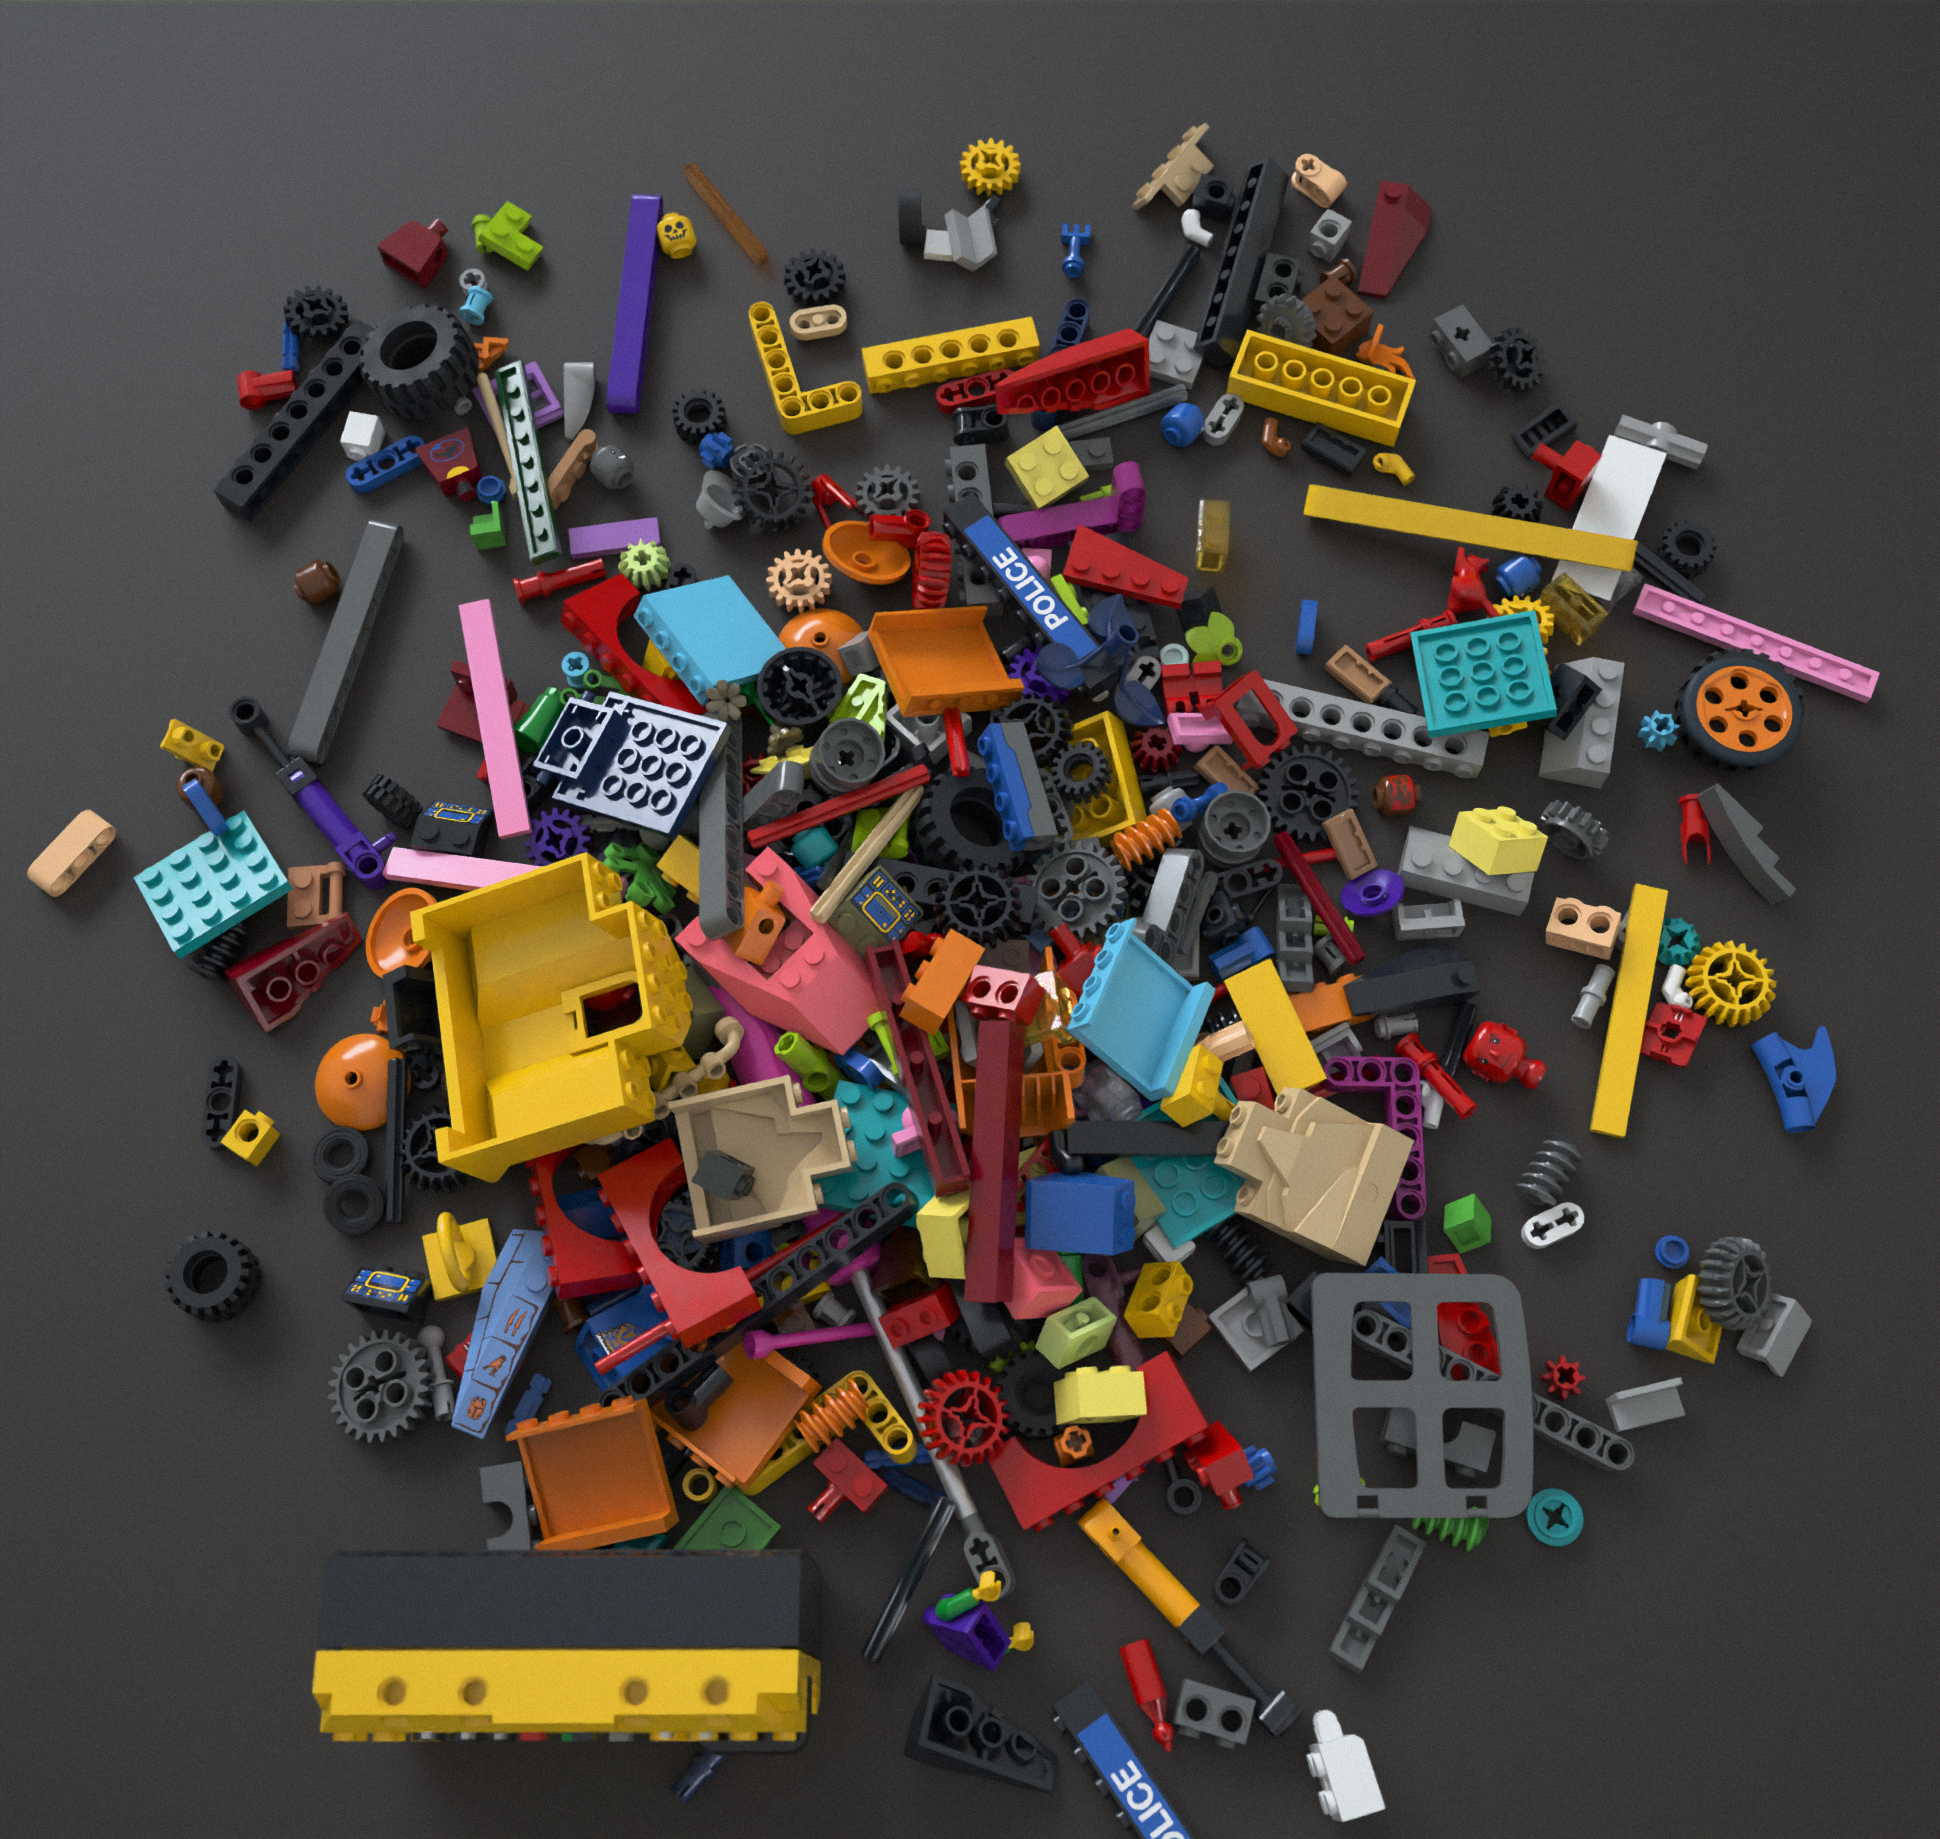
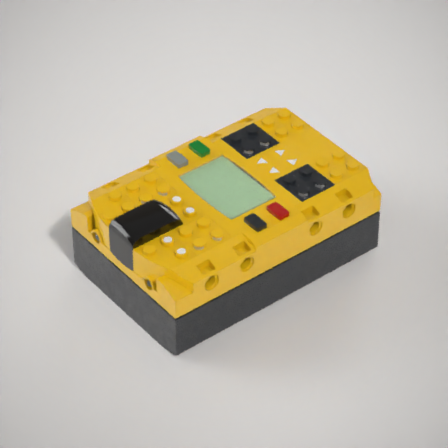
M804 1549L337 1550L325 1557L317 1647L342 1651H316L312 1694L322 1710L320 1732L333 1733L332 1741H367L368 1734H373L372 1741L405 1742L407 1734H411L410 1741L442 1742L445 1741L446 1734H448V1741L459 1742L484 1741V1734L485 1741H515V1734H520V1741H548V1734H562L561 1741H600V1734H609V1741H634V1734H650V1741H698L703 1750L715 1756L798 1755L809 1743L812 1714L818 1713L820 1703L821 1662L814 1658H821L823 1587L821 1568Z

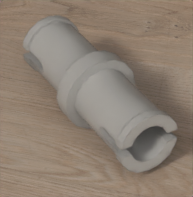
M1603 964L1596 965L1588 985L1583 987L1580 992L1581 1000L1571 1017V1021L1576 1026L1584 1029L1591 1027L1599 1007L1603 1006L1607 1000L1605 994L1616 974L1612 968Z

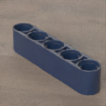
M1073 298L1066 303L1047 356L1085 342L1089 330L1091 309L1086 300ZM1060 410L1045 413L1033 411L1030 417L1032 426L1039 431L1050 430L1056 424Z

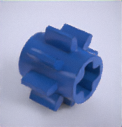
M723 432L719 435L716 433L706 435L698 449L701 453L700 456L703 458L701 463L712 470L715 467L720 469L729 466L730 458H732L734 446L731 444L733 439Z
M1252 1445L1245 1449L1244 1453L1254 1478L1243 1483V1486L1249 1488L1254 1485L1255 1489L1259 1491L1274 1482L1271 1474L1277 1471V1467L1272 1456L1265 1448L1257 1451L1255 1446Z

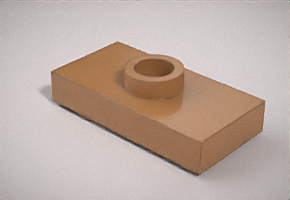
M1346 644L1324 667L1326 671L1367 704L1373 705L1381 693L1392 684L1390 680Z
M1217 744L1194 766L1211 785L1222 782L1227 785L1228 791L1240 790L1253 795L1259 789L1258 784L1245 771H1241L1240 766Z
M1347 809L1322 823L1347 879L1352 880L1378 866L1353 809Z

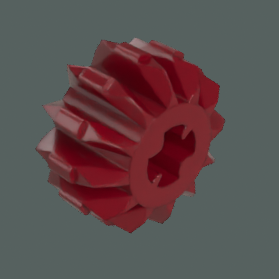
M1162 725L1155 726V729L1145 726L1143 727V732H1135V741L1130 743V751L1134 753L1132 755L1133 763H1141L1139 768L1141 772L1150 768L1151 774H1157L1158 769L1163 772V770H1170V766L1175 768L1178 766V757L1182 756L1183 748L1179 744L1173 743L1169 727L1163 730L1161 729Z

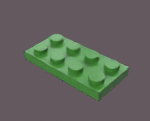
M724 1486L672 1550L765 1549L782 1527L735 1486L732 1489Z

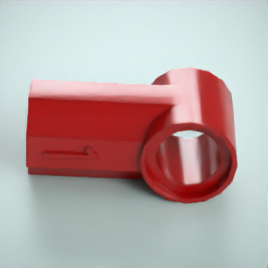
M248 370L239 373L237 376L239 403L248 410L261 409L266 405V401L289 398L294 391L298 390L293 370L264 375L257 371Z
M917 509L907 511L905 516L873 514L870 515L868 520V537L871 541L899 542L903 547L915 550L919 535L922 532H928L931 519L928 514Z

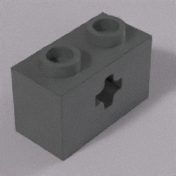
M1463 304L1434 318L1429 332L1430 342L1436 349L1440 350L1449 368L1455 370L1460 378L1490 363L1488 356L1493 355V351L1489 347L1493 343Z

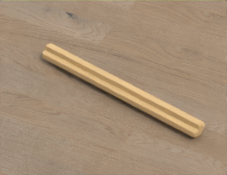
M922 785L905 791L899 796L835 877L829 888L824 891L812 906L810 918L813 921L823 924L828 920L920 802V798L924 793Z

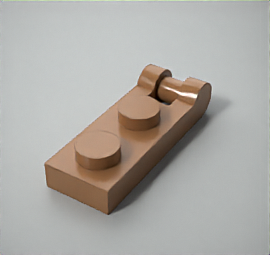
M585 429L578 434L548 478L554 510L558 508L561 502L567 500L571 487L577 479L584 475L586 465L591 460L592 454L599 448L596 435L592 430Z

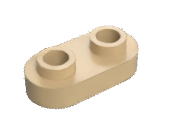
M838 305L802 309L796 311L790 317L791 333L799 340L839 335L847 327L846 312Z

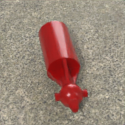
M1149 1638L1118 1648L1136 1704L1155 1725L1153 1728L1154 1740L1161 1744L1166 1752L1172 1751L1174 1729L1169 1723L1165 1722L1167 1692Z

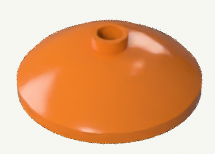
M842 521L835 523L827 529L822 541L824 554L833 567L846 577L860 583L869 585L891 584L901 580L907 574L910 567V554L907 548L903 547L899 542L869 540L867 522Z
M817 608L800 613L792 618L782 629L778 639L786 649L809 647L821 651L831 658L840 672L842 687L851 683L858 676L850 675L838 651L841 646L857 634L863 632L859 624L849 615L834 609ZM818 638L826 639L822 643L816 642V639Z
M418 888L400 890L390 896L377 910L371 921L366 938V957L370 968L377 976L383 978L382 975L403 965L423 969L431 960V952L413 942L410 912L437 903L435 898L428 892Z
M356 1034L336 1043L323 1057L315 1079L316 1098L325 1116L339 1127L354 1128L360 1132L374 1130L387 1124L388 1061L392 1058L406 1059L404 1053L390 1049L388 1039L374 1034ZM408 1064V1088H407V1098H408L409 1091H410V1086H411V1072H410L409 1064ZM357 1074L356 1083L351 1085L350 1078L352 1075Z

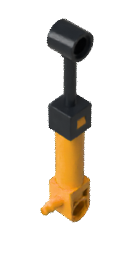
M1101 1497L1077 1521L1083 1532L1114 1565L1117 1564L1176 1628L1177 1634L1198 1656L1203 1655L1209 1649L1259 1703L1253 1711L1254 1717L1278 1740L1303 1714L1297 1704L1278 1686L1270 1693L1265 1690L1219 1640L1227 1631L1226 1628L1203 1603H1198L1141 1541L1140 1535L1106 1499Z

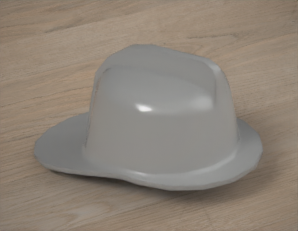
M715 470L705 473L702 492L696 503L697 511L704 518L706 529H710L713 526L723 528L734 520H741L742 518L740 513L743 505L739 507L734 506V502L741 499V495L731 494L732 489L739 487L727 475Z

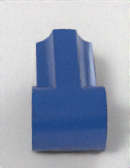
M1257 926L1241 934L1240 939L1236 943L1208 956L1207 961L1216 979L1223 982L1242 970L1253 967L1265 960H1272L1276 956V952L1260 926Z
M1642 1278L1639 1280L1635 1313L1632 1314L1628 1324V1343L1661 1351L1665 1350L1670 1335V1322L1666 1319L1671 1284L1655 1278Z

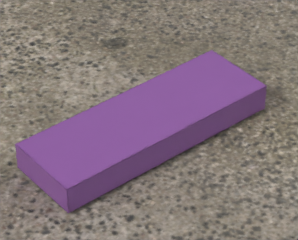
M657 517L568 529L570 552L573 560L627 552L628 544L637 546L640 539L644 541L645 545L653 540L657 547L661 546Z

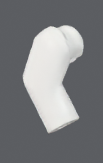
M1190 209L1185 211L1181 220L1185 237L1208 248L1214 234L1201 229L1199 219L1201 216L1197 210Z
M1671 965L1661 991L1669 1005L1674 1004L1690 1009L1693 1004L1692 996H1688L1689 994L1683 992L1680 987L1686 970L1679 965Z
M1420 1080L1421 1105L1425 1109L1422 1125L1426 1128L1437 1129L1444 1100L1428 1081Z

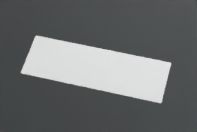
M1609 435L1602 452V458L1592 477L1572 529L1634 540L1667 453ZM1560 560L1552 581L1610 601L1621 571Z

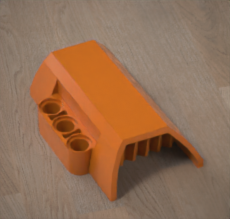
M1051 946L1045 947L1041 967L1035 977V980L1046 990L1036 1012L1044 1052L1031 1072L1023 1075L1020 1138L1049 1136L1048 1132L1063 1131L1074 1124L1075 1114L1071 1089L1077 1088L1084 1080L1086 1061L1084 1045L1067 1031L1072 1018L1071 1012L1078 1004V1001L1072 990L1057 988ZM966 981L955 1002L961 999L968 981ZM953 1003L947 1013L959 1132L973 1136L976 1068L967 1064L962 1058L960 1051L962 1041L960 1032L955 1024V1016L957 1015L955 1004ZM1057 1007H1065V1008H1067L1068 1010L1059 1011V1010H1057V1009H1055V1008H1057ZM1061 1036H1069V1037H1071L1072 1039H1071V1040H1062V1039H1060L1059 1037H1061ZM1067 1065H1072L1077 1069L1066 1070L1063 1067Z

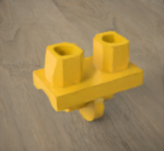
M172 719L169 723L168 732L160 744V748L173 754L175 758L181 761L185 760L194 766L206 767L213 772L216 762L221 757L224 745L181 721Z

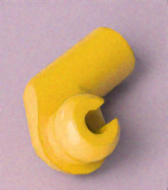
M1379 453L1373 459V464L1377 471L1395 474L1403 485L1410 484L1416 477L1402 457L1397 454Z

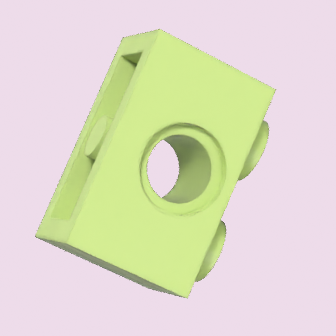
M1093 1296L1048 1316L1035 1347L1057 1369H1061L1105 1348L1117 1317Z

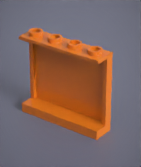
M987 606L877 612L874 614L867 635L903 718L944 714L943 710L947 707L951 709L957 707L960 713L999 710L1000 706L1006 708L1011 706L1009 703L1010 698L1016 702L1019 701L1025 687L1021 678L1008 679L983 624L988 610Z
M735 1324L727 1327L726 1331H731L734 1328ZM707 1339L699 1342V1353L706 1348ZM743 1340L715 1361L730 1375L734 1382L707 1409V1420L699 1429L695 1431L683 1430L666 1411L664 1406L666 1397L649 1410L655 1431L659 1432L661 1428H664L670 1433L666 1440L681 1451L687 1446L694 1452L690 1457L694 1462L705 1470L710 1465L718 1470L715 1478L729 1489H732L736 1484L747 1491L796 1424L794 1420L797 1422L800 1419L799 1411L802 1409L805 1411L822 1389V1386L775 1350H772L765 1358L750 1360L745 1353ZM701 1372L680 1387H687Z
M631 1395L613 1400L611 1402L612 1406L601 1408L600 1403H595L579 1409L580 1413L570 1415L568 1410L548 1416L549 1421L538 1423L537 1418H531L517 1423V1430L505 1436L506 1441L517 1439L544 1538L535 1546L536 1550H586L664 1533L679 1522L646 1398L633 1401Z

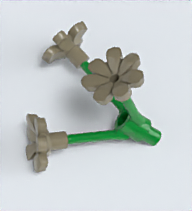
M719 680L716 684L717 689H707L706 696L712 699V701L706 704V709L709 713L719 711L717 717L720 721H726L729 714L732 719L737 720L741 716L739 707L751 704L757 706L770 725V732L773 734L768 738L770 746L767 748V752L770 757L774 755L778 758L783 756L786 749L797 746L795 743L803 740L804 735L800 728L783 729L771 718L768 719L766 717L753 682L742 685L735 683L729 687L726 680Z

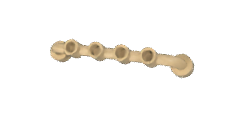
M731 1016L724 1017L715 1026L714 1032L716 1037L725 1045L721 1050L716 1053L708 1052L704 1054L700 1060V1065L689 1073L680 1072L675 1075L672 1085L661 1093L653 1092L656 1099L655 1119L667 1117L671 1111L668 1102L673 1101L678 1096H681L683 1099L696 1096L699 1090L697 1083L707 1075L710 1079L716 1080L725 1074L726 1066L724 1063L736 1054L740 1048L741 1039L744 1036V1028L736 1018ZM640 1125L585 1143L588 1145H606L615 1142L622 1136L630 1140L636 1139L641 1135L643 1126Z

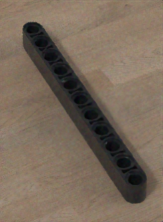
M900 1182L887 1184L751 1283L757 1298L764 1297V1304L761 1310L736 1322L731 1331L727 1332L725 1328L707 1338V1346L700 1353L698 1351V1344L685 1349L680 1338L670 1342L607 1388L599 1396L597 1403H600L601 1408L612 1406L611 1402L613 1400L631 1395L633 1401L646 1398L650 1409L667 1397L672 1390L682 1386L741 1343L747 1331L760 1329L912 1218L919 1208L917 1195ZM900 1194H905L906 1200L904 1204L899 1208H894L895 1198ZM877 1214L876 1224L872 1228L866 1229L867 1219L871 1215ZM844 1235H848L849 1242L847 1246L838 1250L839 1239ZM820 1255L821 1262L819 1266L814 1270H810L811 1260L813 1257ZM788 1276H792L791 1286L783 1291V1280ZM678 1357L679 1366L675 1372L671 1373V1362ZM650 1378L651 1386L643 1394L642 1385L646 1379Z

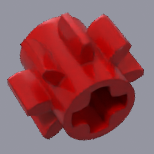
M1565 1356L1558 1358L1557 1366L1552 1361H1547L1544 1366L1549 1372L1539 1377V1380L1545 1381L1548 1387L1545 1394L1556 1393L1560 1401L1567 1398V1391L1573 1396L1580 1394L1581 1391L1576 1385L1586 1380V1377L1579 1375L1577 1370L1580 1363H1566ZM1563 1372L1567 1378L1564 1381L1565 1383L1560 1384L1557 1379Z

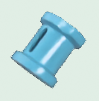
M471 286L467 292L468 299L466 304L459 310V316L472 325H481L485 319L483 315L485 309L492 302L493 297L489 291L482 287Z
M580 652L567 654L563 658L561 665L564 674L567 676L568 685L576 690L586 689L583 684V677L587 671L592 670L589 667L588 658ZM593 675L587 677V681L592 684L594 678Z

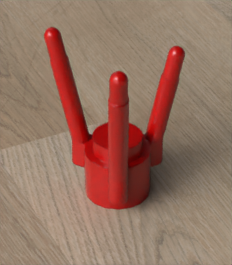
M821 474L812 481L810 486H812L814 496L811 498V501L817 507L826 530L832 525L823 504L832 505L839 500L848 509H851L853 506L858 510V502L847 494L838 483H835L828 474Z

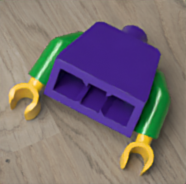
M987 1571L980 1576L979 1588L974 1590L970 1587L957 1595L947 1593L943 1595L937 1606H928L923 1614V1623L931 1628L946 1650L994 1672L1003 1655L1010 1653L1011 1648L1014 1647L1020 1651L1030 1650L1034 1642V1632L1031 1630L1029 1623L1021 1622L1014 1625L1013 1637H1008L987 1604L979 1601L983 1599L992 1602L997 1600L1000 1595L1001 1581L994 1583L995 1573Z

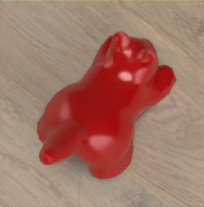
M1458 547L1447 608L1456 615L1462 612L1473 613L1483 609L1489 618L1501 616L1487 599L1484 584L1480 579V574L1487 572L1488 568L1485 565L1489 563L1490 559H1482L1471 553L1465 556V549L1463 547Z

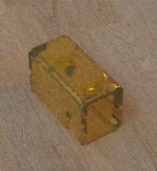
M1208 499L1200 500L1197 516L1195 569L1206 571L1225 570L1228 555L1230 502Z
M1565 572L1547 585L1539 598L1542 600L1541 607H1550V614H1554V623L1566 634H1569L1570 638L1578 646L1582 645L1601 629L1609 614Z

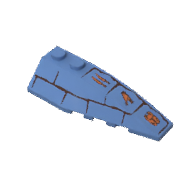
M513 1229L482 1289L451 1424L452 1428L484 1441L556 1295L555 1287H549L547 1278V1267H551L549 1256L544 1257L542 1254L541 1236H545L543 1231Z

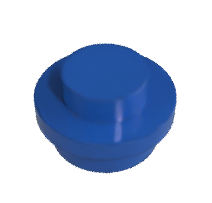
M485 476L478 482L476 493L482 503L492 505V501H498L499 503L505 498L506 487L501 479L495 476Z
M1665 1236L1655 1245V1257L1667 1269H1679L1689 1259L1688 1245L1678 1236Z

